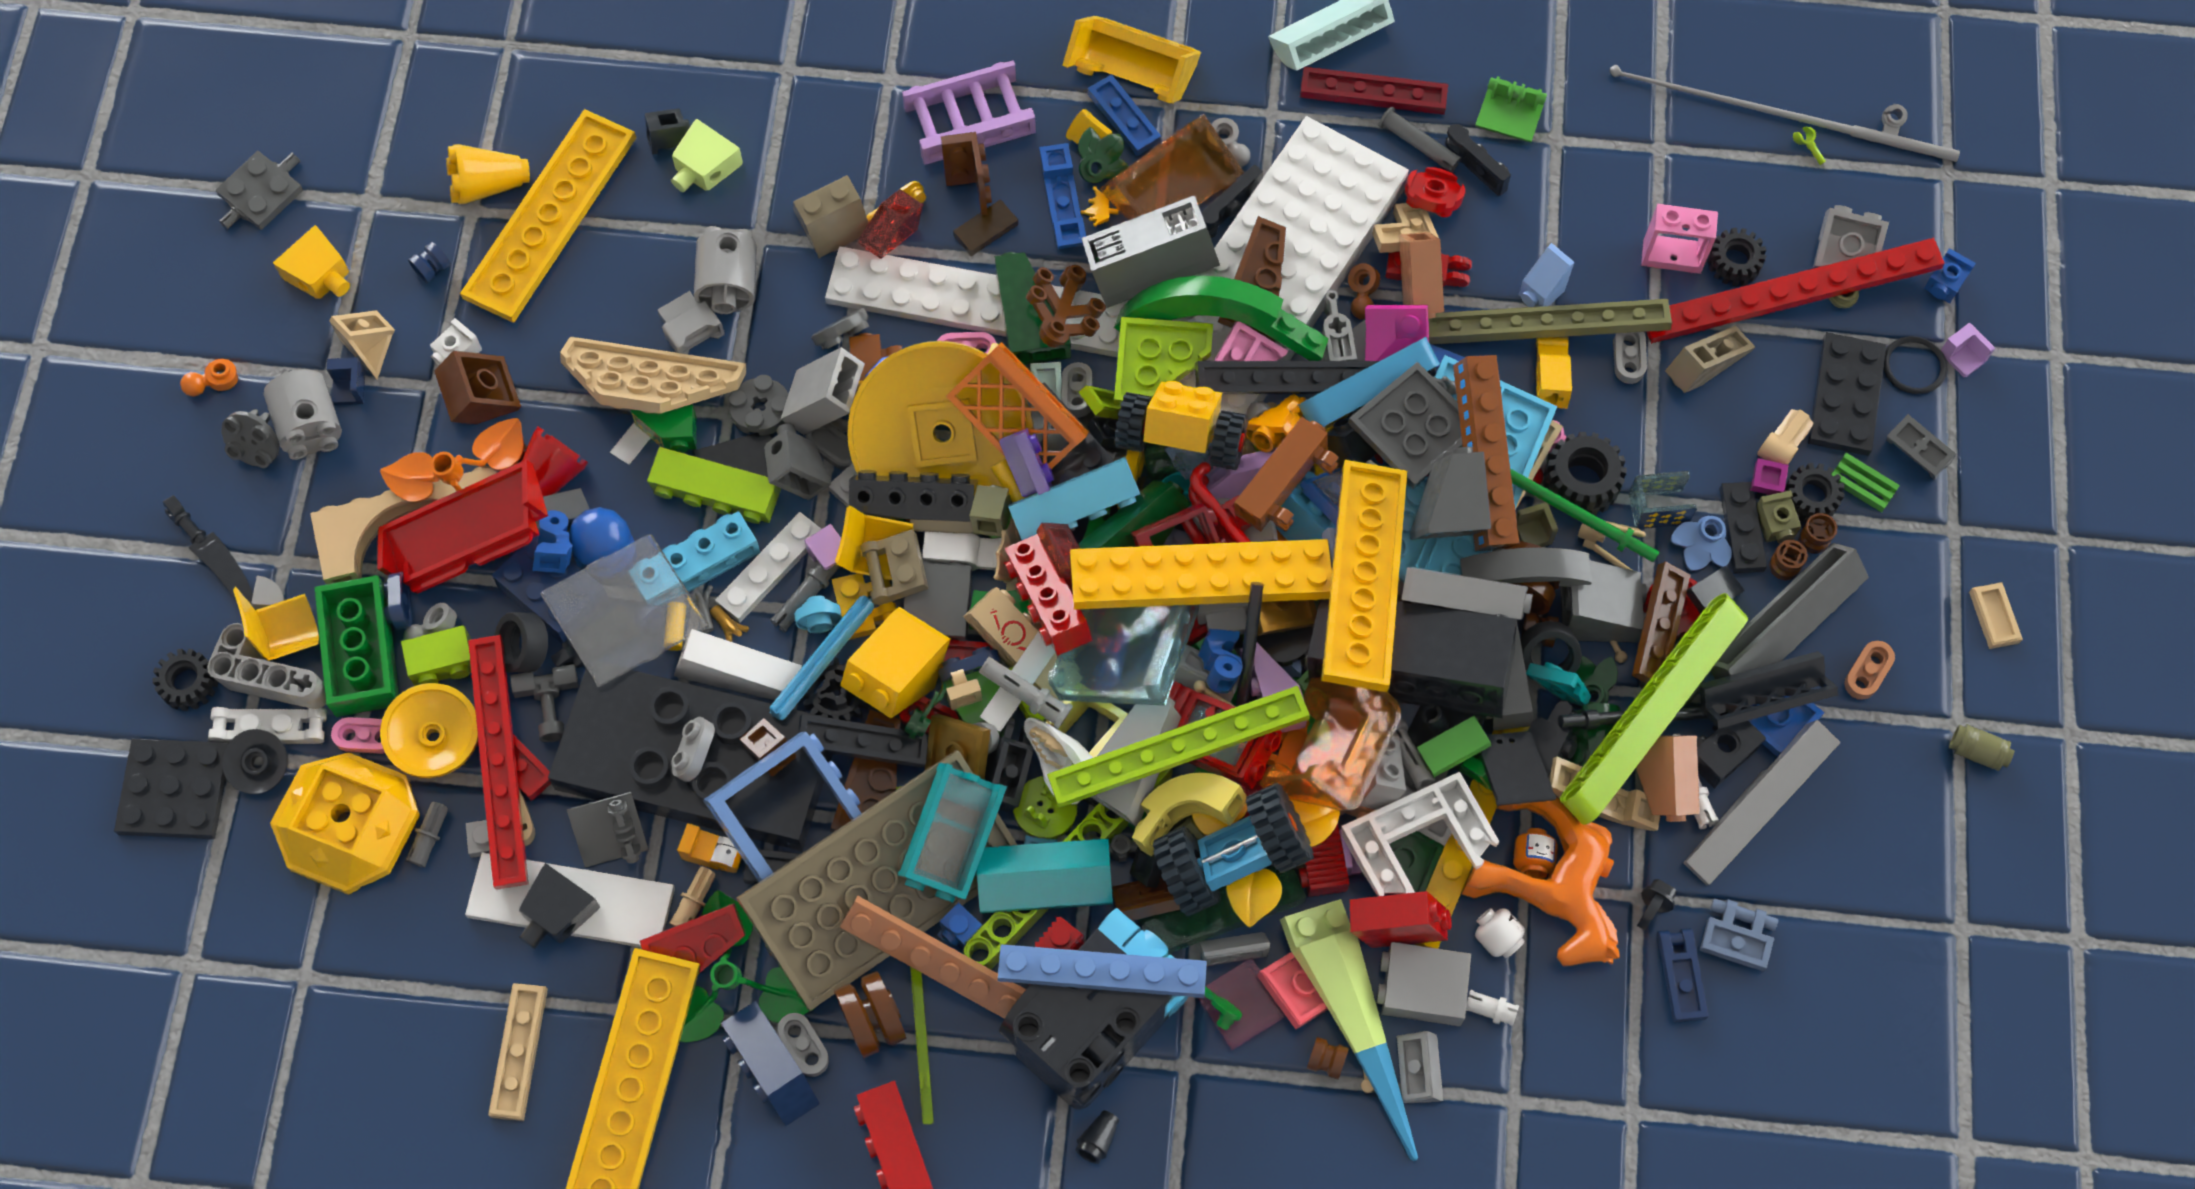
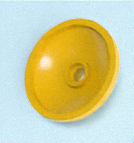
M426 683L409 688L391 702L382 718L380 738L384 752L398 769L409 775L420 778H435L447 775L461 767L476 748L478 732L475 708L463 693L451 686ZM434 732L439 733L437 740H428L430 734Z

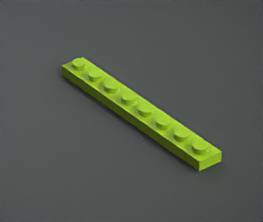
M1297 685L1051 772L1047 776L1060 808L1308 720L1310 715Z

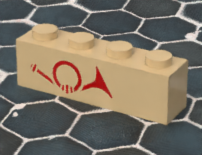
M995 587L963 617L993 649L998 650L1000 657L1012 667L1016 665L1038 633L1036 629L1037 623L1034 624L1029 614L1025 612L1022 614L1014 606L1015 600L1006 590H999ZM1054 653L1033 685L1040 690L1042 688L1049 689L1050 695L1063 702L1084 679L1079 675L1081 673L1080 668L1072 660H1065L1062 655L1057 656Z

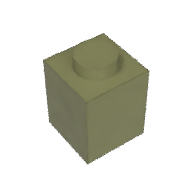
M997 485L977 486L969 515L974 534L1002 537L1001 531L1006 530L1010 516L1008 506L1012 504L1008 488H1002Z

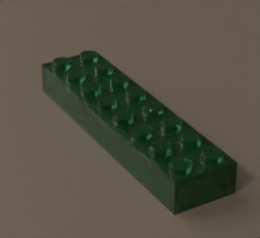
M1274 866L1268 868L1279 878L1282 886V895L1277 906L1263 918L1305 903L1306 895L1294 868L1284 873H1280ZM1226 886L1219 888L1221 895L1219 896L1221 899L1219 903L1191 916H1186L1185 912L1183 913L1181 910H1175L1137 920L1141 928L1140 930L1144 932L1149 930L1164 942L1168 948V954L1242 927L1245 924L1232 909L1227 896Z

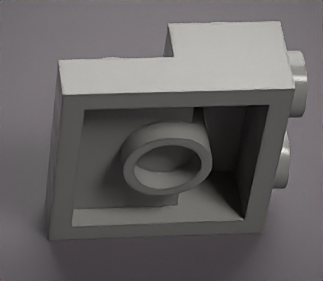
M1835 205L1834 209L1829 208L1825 212L1818 239L1820 242L1813 267L1817 268L1882 251L1889 222L1881 220L1882 216L1875 213L1865 212L1863 216L1852 213L1853 209L1846 206Z

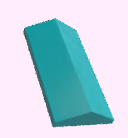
M1109 839L985 847L977 868L980 914L1113 904Z

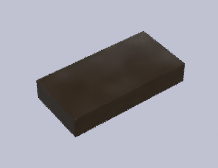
M1000 199L987 208V215H981L980 212L953 230V236L969 255L973 256L1018 226L1019 221Z

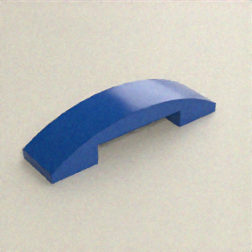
M1069 144L1039 147L1046 196L1057 248L1064 249L1084 246L1081 238L1086 237V232L1078 202Z

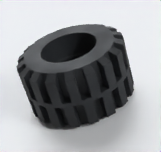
M1579 432L1578 436L1575 437L1572 433L1566 436L1565 441L1561 439L1556 444L1555 449L1553 448L1544 470L1543 486L1596 516L1598 510L1603 513L1608 510L1609 505H1613L1625 481L1627 468L1624 467L1626 461L1624 455L1618 456L1620 452L1617 445L1612 447L1610 445L1611 440L1607 437L1604 440L1599 439V434L1594 432L1591 436H1587L1586 432ZM1573 466L1589 467L1597 473L1600 481L1594 484L1579 482L1571 475L1569 468Z

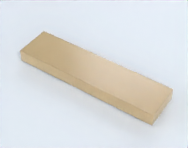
M516 983L512 985L488 1114L490 1118L524 1121L548 991L546 986Z

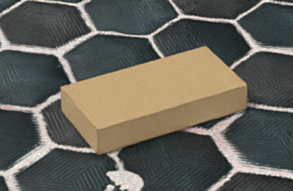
M2003 583L1975 587L1970 590L1969 594L1989 649L2019 644L2023 638Z

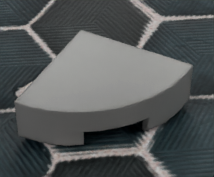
M256 577L251 602L254 609H260L285 600L282 591L275 582L266 577Z

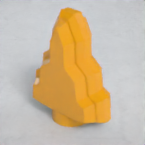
M1293 394L1285 398L1277 407L1268 409L1259 417L1250 419L1247 424L1245 438L1249 439L1262 452L1267 453L1277 448L1303 416L1298 404L1306 401V398Z

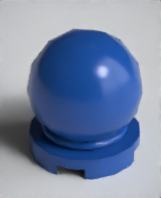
M597 507L583 511L573 520L569 530L572 555L577 566L593 580L604 582V580L615 577L620 579L632 569L637 558L636 544L627 522L614 510Z

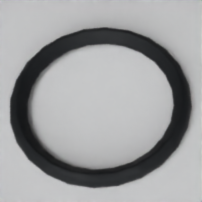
M1908 336L1900 338L1888 346L1885 352L1883 369L1889 381L1898 389L1911 394H1925L1937 389L1943 383L1947 373V361L1942 351L1933 342L1921 337ZM1909 342L1929 347L1940 361L1941 371L1938 379L1933 384L1923 388H1913L1899 382L1892 374L1889 365L1890 355L1896 347Z

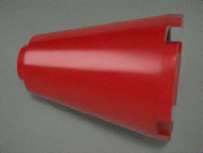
M537 427L533 432L521 462L527 459L533 463L541 493L544 497L556 494L584 470L588 462L581 459L578 463L577 460L580 455L552 435L546 434L542 437L541 435L544 430Z

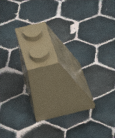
M848 175L793 201L794 213L818 258L839 249V246L843 247L872 232L861 199Z

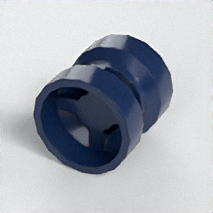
M434 242L426 245L424 252L420 255L415 254L408 259L415 273L427 284L435 278V274L439 270L444 271L451 266L447 256Z

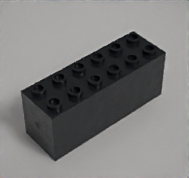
M1329 599L1320 600L1307 654L1310 688L1420 706L1434 704L1435 707L1438 705L1440 709L1503 718L1515 653L1517 619L1509 618L1502 614L1486 615L1466 610L1447 609L1436 605L1414 604L1401 599L1397 600L1390 686L1387 692L1321 681Z

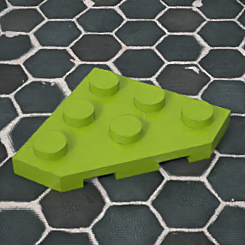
M1121 317L1114 405H1121L1126 392L1153 397L1161 381L1179 382L1195 369L1197 361L1209 359L1212 350L1213 324Z

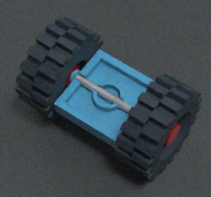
M1275 783L1247 796V811L1250 816L1199 840L1196 839L1194 834H1191L1190 829L1186 828V826L1154 840L1153 848L1155 850L1153 851L1154 856L1158 860L1156 861L1158 868L1162 872L1161 876L1166 881L1170 894L1174 896L1175 903L1180 906V910L1183 913L1185 912L1186 916H1191L1219 903L1221 900L1219 888L1262 870L1264 867L1271 865L1272 861L1274 867L1280 873H1284L1313 859V850L1309 845L1311 843L1305 833V827L1302 825L1298 812L1296 813L1292 801L1289 800L1288 794L1281 785Z

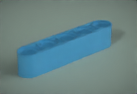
M1424 337L1298 404L1306 420L1309 422L1316 421L1324 427L1367 404L1416 362L1426 371L1440 365V362L1427 338Z

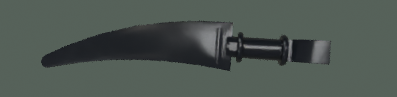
M174 495L164 500L163 505L167 508L165 509L167 516L175 522L176 526H181L189 535L190 542L192 543L189 549L218 577L236 602L233 591L235 586L251 604L253 593L248 581L222 541L214 532L206 535L205 530H200L190 519L191 514L184 510Z

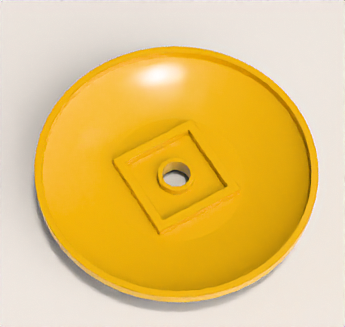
M931 341L905 347L879 363L864 379L850 409L847 432L848 447L856 473L858 474L860 470L877 471L878 476H889V472L903 471L908 473V477H920V473L932 472L938 473L939 478H951L952 474H969L970 479H978V485H997L1002 487L991 467L1005 458L1004 455L946 397L988 354L965 344ZM989 362L982 369V383H999L1000 371ZM977 375L969 383H977ZM1004 377V384H1011V383ZM964 387L956 395L965 405H977V388ZM982 388V405L999 406V388ZM1004 388V406H1022V394L1015 388ZM971 410L977 416V410ZM982 410V423L986 427L999 428V410ZM1004 410V428H1021V411ZM1026 411V428H1034L1031 411ZM943 424L950 428L951 437L949 440L941 441L935 436L934 430L937 425ZM992 432L999 439V432ZM1004 432V437L1013 433Z

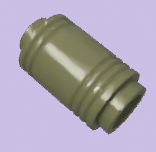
M1968 724L1965 726L1958 725L1949 745V748L1954 750V754L1963 756L1996 771H1999L2002 766L2006 768L2009 766L2015 751L2010 749V741Z

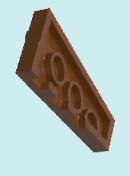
M1260 216L1257 217L1235 274V280L1256 285L1279 296L1282 284L1281 270L1284 260L1285 226ZM1219 317L1217 323L1230 328L1236 322L1235 320ZM1249 326L1250 328H1252L1253 330H1255V331H1257L1258 333L1262 334L1263 336H1265L1266 338L1270 339L1271 341L1276 342L1275 339L1271 338L1270 336L1266 335L1265 333L1259 331L1258 329H1256V328H1254V327Z
M873 710L869 711L865 724L900 729V719L890 718ZM854 757L844 788L846 790L850 788L856 794L861 803L857 806L861 813L896 791L897 764ZM840 803L838 804L830 832H835L851 821Z

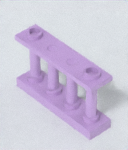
M1014 60L1005 63L999 62L988 68L928 85L914 86L902 92L905 112L916 110L926 137L919 140L924 165L943 160L940 136L976 132L978 144L984 143V147H989L1036 133L1035 115L1032 108L1020 109L1011 86V82L1016 81ZM999 86L1009 114L993 118L983 90ZM972 94L982 122L965 126L955 98ZM944 102L954 130L937 134L927 106Z

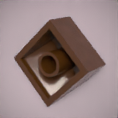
M453 350L434 370L451 422L479 424L518 411L521 408L504 356Z

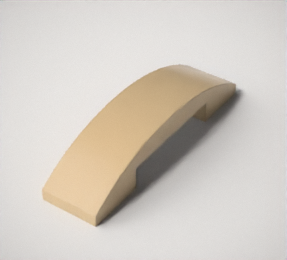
M1560 757L1553 758L1549 781L1556 796L1560 798L1582 766ZM1620 788L1598 816L1616 823L1650 831L1658 830L1660 815H1652L1645 792L1637 789L1626 791Z

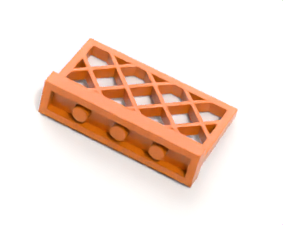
M1002 342L946 395L1003 455L1004 453L999 441L1004 437V432L1016 433L1025 429L1026 411H1038L1044 417V429L1028 428L1030 433H1043V451L1038 454L1043 455V464L1047 463L1048 456H1055L1048 463L1050 469L1057 465L1089 433ZM989 362L1000 371L999 383H982V369ZM977 375V383H969ZM1004 377H1005L1011 384H1004ZM964 387L977 388V405H965L956 395ZM982 388H999V406L982 405ZM1004 388L1017 389L1022 394V406H1004ZM1026 399H1027L1033 406H1026ZM971 410H977V416ZM982 410H999V428L986 427L982 423ZM1004 410L1021 411V428H1004ZM1048 422H1049L1055 429H1048ZM992 432H999V439ZM1048 434H1061L1069 444L1061 451H1048Z

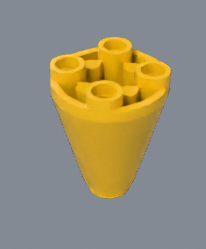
M460 144L448 146L446 167L447 174L451 176L452 185H450L451 203L467 204L530 182L528 159H520L516 155Z

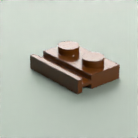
M1163 879L1159 880L1157 888L1146 887L1140 881L1112 886L1115 908H1118L1132 921L1180 910V906L1175 903L1174 896L1170 894L1167 889L1168 885Z

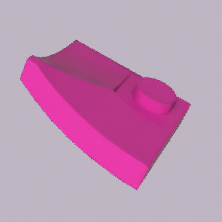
M1428 305L1366 306L1365 361H1381L1424 337L1429 342Z

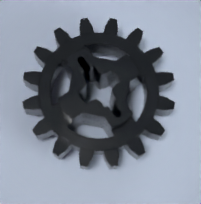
M835 658L833 665H828L804 694L803 698L806 699L803 702L806 710H811V714L851 721L852 716H856L859 719L863 717L860 708L869 709L870 705L840 686L847 661L844 665H840L839 659ZM825 680L822 687L818 688L820 683ZM838 690L841 695L835 696L833 691ZM856 697L855 701L849 706L851 699Z

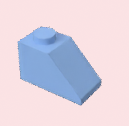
M1551 243L1523 279L1518 294L1522 301L1528 307L1550 306L1565 292L1574 261Z

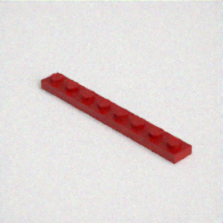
M501 635L468 640L493 887L499 890L529 885L503 639Z

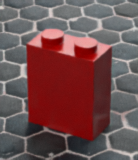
M1427 891L1350 899L1351 933L1371 948L1388 947L1391 945V942L1418 944L1448 940L1447 930H1450L1452 927L1450 911Z

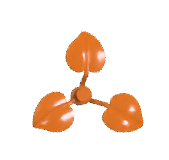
M518 418L507 419L490 426L480 433L473 443L472 452L481 460L467 459L461 455L454 457L449 452H439L433 458L427 453L415 452L402 457L389 466L381 468L380 473L390 490L407 502H421L428 499L434 490L433 482H438L439 480L445 484L452 485L456 491H459L462 488L458 482L461 480L464 472L462 464L483 467L488 463L493 470L502 471L519 462L524 451L521 422Z

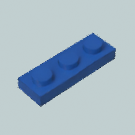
M1112 74L1088 88V96L1116 131L1122 135L1124 141L1136 156L1161 143L1159 132Z

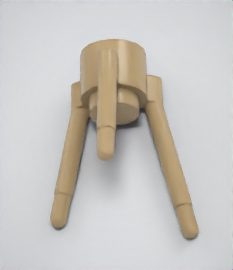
M1606 521L1625 533L1628 528L1635 530L1632 536L1642 538L1646 536V533L1639 528ZM1582 523L1578 537L1585 539L1583 547L1595 551L1614 566L1630 569L1596 544L1597 541L1603 543L1605 535Z

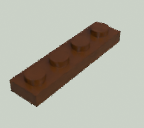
M1666 561L1657 566L1632 672L1633 677L1646 684L1674 649L1690 580V574Z

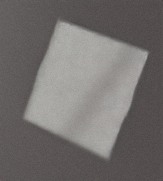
M652 534L642 537L607 557L595 560L587 565V568L540 593L598 687L605 685L644 662L648 663L656 659L664 651L686 640L691 629L702 631L709 626Z

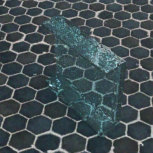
M1200 604L1081 609L1087 620L1093 641L1057 656L1053 668L1049 671V685L1060 701L1165 706Z

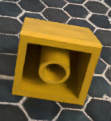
M898 607L847 660L840 686L886 716L893 718L935 689L939 676L938 670L942 667L950 638L901 607Z

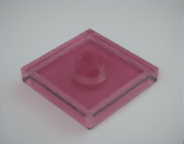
M1252 957L1206 986L1217 996L1226 999L1241 1011L1242 1017L1240 1020L1231 1024L1228 1030H1224L1217 1025L1220 1011L1211 1004V1001L1205 996L1204 998H1198L1231 1050L1236 1049L1286 1017L1257 977L1260 969Z

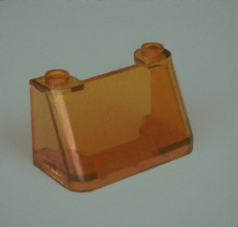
M1205 114L1177 130L1100 187V190L1127 220H1131L1194 195L1198 205H1200L1221 189L1223 192L1227 190L1245 172Z
M1322 677L1311 678L1303 699L1309 714L1315 719V722L1292 769L1284 764H1273L1265 771L1259 785L1266 788L1278 783L1288 794L1289 800L1340 811L1354 810L1361 804L1400 722L1401 709L1396 699L1388 692L1321 681Z

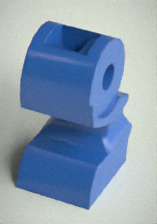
M547 511L548 516L539 520L538 531L540 535L537 536L538 546L534 553L533 571L565 573L566 567L570 565L572 544L569 540V532H567L568 517L560 511Z
M1210 628L1201 645L1198 656L1204 662L1203 668L1210 671L1207 676V684L1217 693L1225 694L1231 692L1241 674L1242 660L1232 653L1239 639L1240 631Z

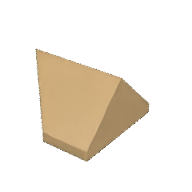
M377 310L331 316L329 321L339 340L355 357L359 358L362 365L378 380L395 329Z

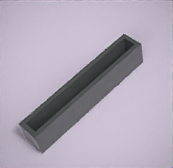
M1832 543L1741 629L1710 670L1714 678L1719 679L1780 662L1789 653L1794 651L1810 633L1815 631L1831 613L1836 611L1838 606L1869 578L1857 550Z

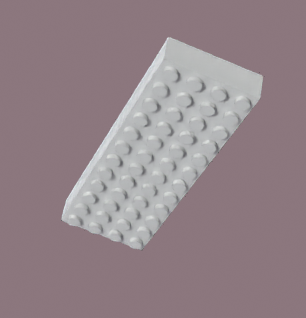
M1306 116L1214 248L1220 266L1196 274V276H1216L1234 279L1258 216L1285 226L1284 260L1281 270L1282 284L1279 297L1284 299L1281 309L1312 328L1324 310L1327 291H1337L1372 239L1373 226L1382 224L1404 191L1409 170ZM1189 316L1172 320L1213 324L1211 357L1206 361H1214L1232 329L1217 323L1219 317ZM1276 341V344L1288 350L1287 354L1278 361H1290L1295 352ZM1195 369L1179 381L1183 386L1196 388ZM1222 394L1220 413L1221 410L1247 415V409L1250 404L1263 401L1267 394Z

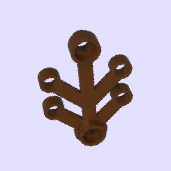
M1079 265L1066 267L1059 277L1060 284L1064 287L1059 298L1051 285L1054 279L1053 273L1047 268L1040 267L1033 276V281L1036 285L1030 288L1026 294V299L1033 305L1043 322L1039 332L1041 340L1046 345L1056 348L1065 344L1070 336H1094L1100 328V324L1095 318H1100L1106 310L1104 302L1098 298H1091L1085 305L1071 306L1075 293L1086 282L1085 270ZM1045 299H1047L1048 303L1053 309L1054 316H1052V314L1046 307L1044 303ZM1084 317L1080 324H1065L1066 319Z

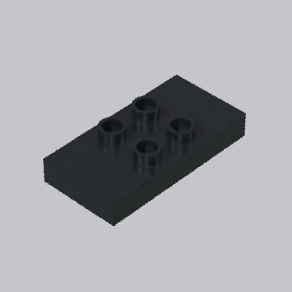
M589 660L548 779L557 791L597 801L631 792L637 811L724 832L703 800L759 761L743 746L739 738L765 718L788 741L798 734L799 717L802 714L819 715L792 709L784 720H778L770 714L769 708L772 705L770 703ZM702 717L713 723L715 727L714 736L701 771L693 780L685 782L673 775L671 761L682 740L684 726L690 720ZM799 749L795 752L796 758L776 775L771 776L768 772L764 773L725 800V802L750 839L803 852L824 779L805 751ZM821 752L827 763H829L832 754Z

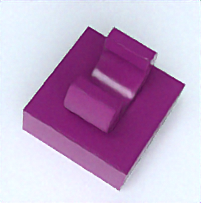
M1758 458L1754 467L1750 491L1768 495L1784 492L1789 465Z

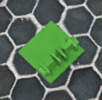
M1499 76L1496 79L1491 77L1475 126L1531 143L1547 94L1543 93L1542 89L1525 88L1526 84H1522L1521 87L1516 85V81L1511 84L1509 81L1500 79Z

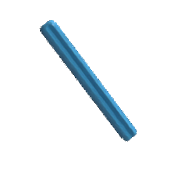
M864 595L857 599L772 703L769 709L773 717L778 720H784L873 611L874 603H872L871 599Z

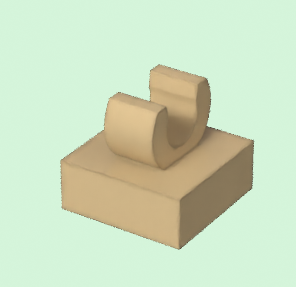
M963 669L951 673L953 687L946 688L951 710L982 701L981 688L977 679L967 682Z

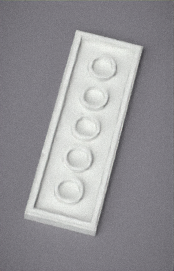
M482 852L465 913L466 917L526 928L530 922L522 916L519 908L545 863L526 860L529 885L496 890L493 887L490 853ZM546 863L592 895L600 905L598 911L571 936L641 947L640 940L665 931L675 890L674 885Z

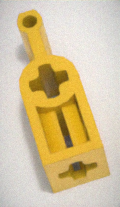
M1568 337L1537 338V397L1557 406V408L1568 409L1572 393Z

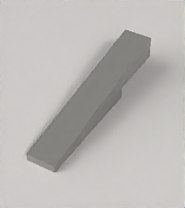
M1818 720L1805 724L1769 768L1760 772L1683 863L1706 886L1710 885L1841 742Z

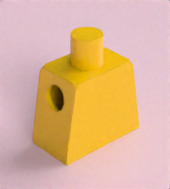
M316 225L273 262L283 280L316 299L322 298L329 291L333 292L337 297H341L350 288V283L344 279L348 275L349 270L343 258Z

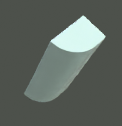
M1340 0L1268 37L1279 59L1287 67L1297 71L1395 22L1389 0Z

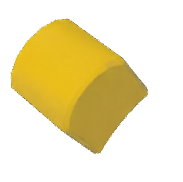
M849 505L846 507L844 527L835 562L852 573L870 576L867 560L862 556L861 545L867 541H880L912 529L914 530L913 523L866 515ZM887 554L878 556L883 579L892 580Z
M236 586L233 589L241 614L245 637L264 659L270 661L320 643L316 621L305 594L255 610Z

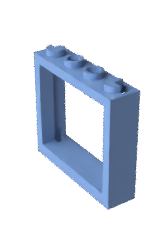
M800 732L703 800L758 882L771 875L773 871L738 822L725 800L801 747L849 818L853 820L862 814L857 807L861 804L858 797L850 788L847 790L844 788L839 780L842 778L841 772L832 761L827 763L821 754L824 748L814 734L809 736L807 732Z

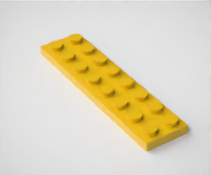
M584 109L460 292L462 299L514 323L636 139L635 132Z
M1349 460L1344 461L1321 681L1387 692L1389 689L1406 495V470Z
M1328 539L1070 549L1074 610L1249 602L1251 582H1261L1264 584L1262 602L1330 599L1332 567Z
M634 948L566 1189H639L701 965L699 963Z

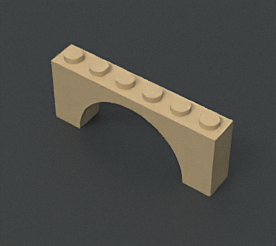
M489 466L477 467L472 472L464 473L458 483L463 489L498 473V471L493 470ZM439 480L438 482H433L434 490L432 495L421 502H407L391 490H387L379 496L356 498L348 504L325 506L317 512L310 513L325 583L332 584L362 578L363 560L369 545L378 534V527L456 492L454 487Z

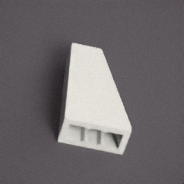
M691 629L683 646L674 676L776 700L802 668V665Z

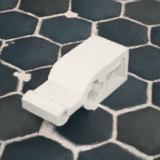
M925 532L922 560L946 565L949 562H961L966 566H971L972 571L976 569L996 571L997 559L995 553L1001 544L1002 538H980L973 533Z

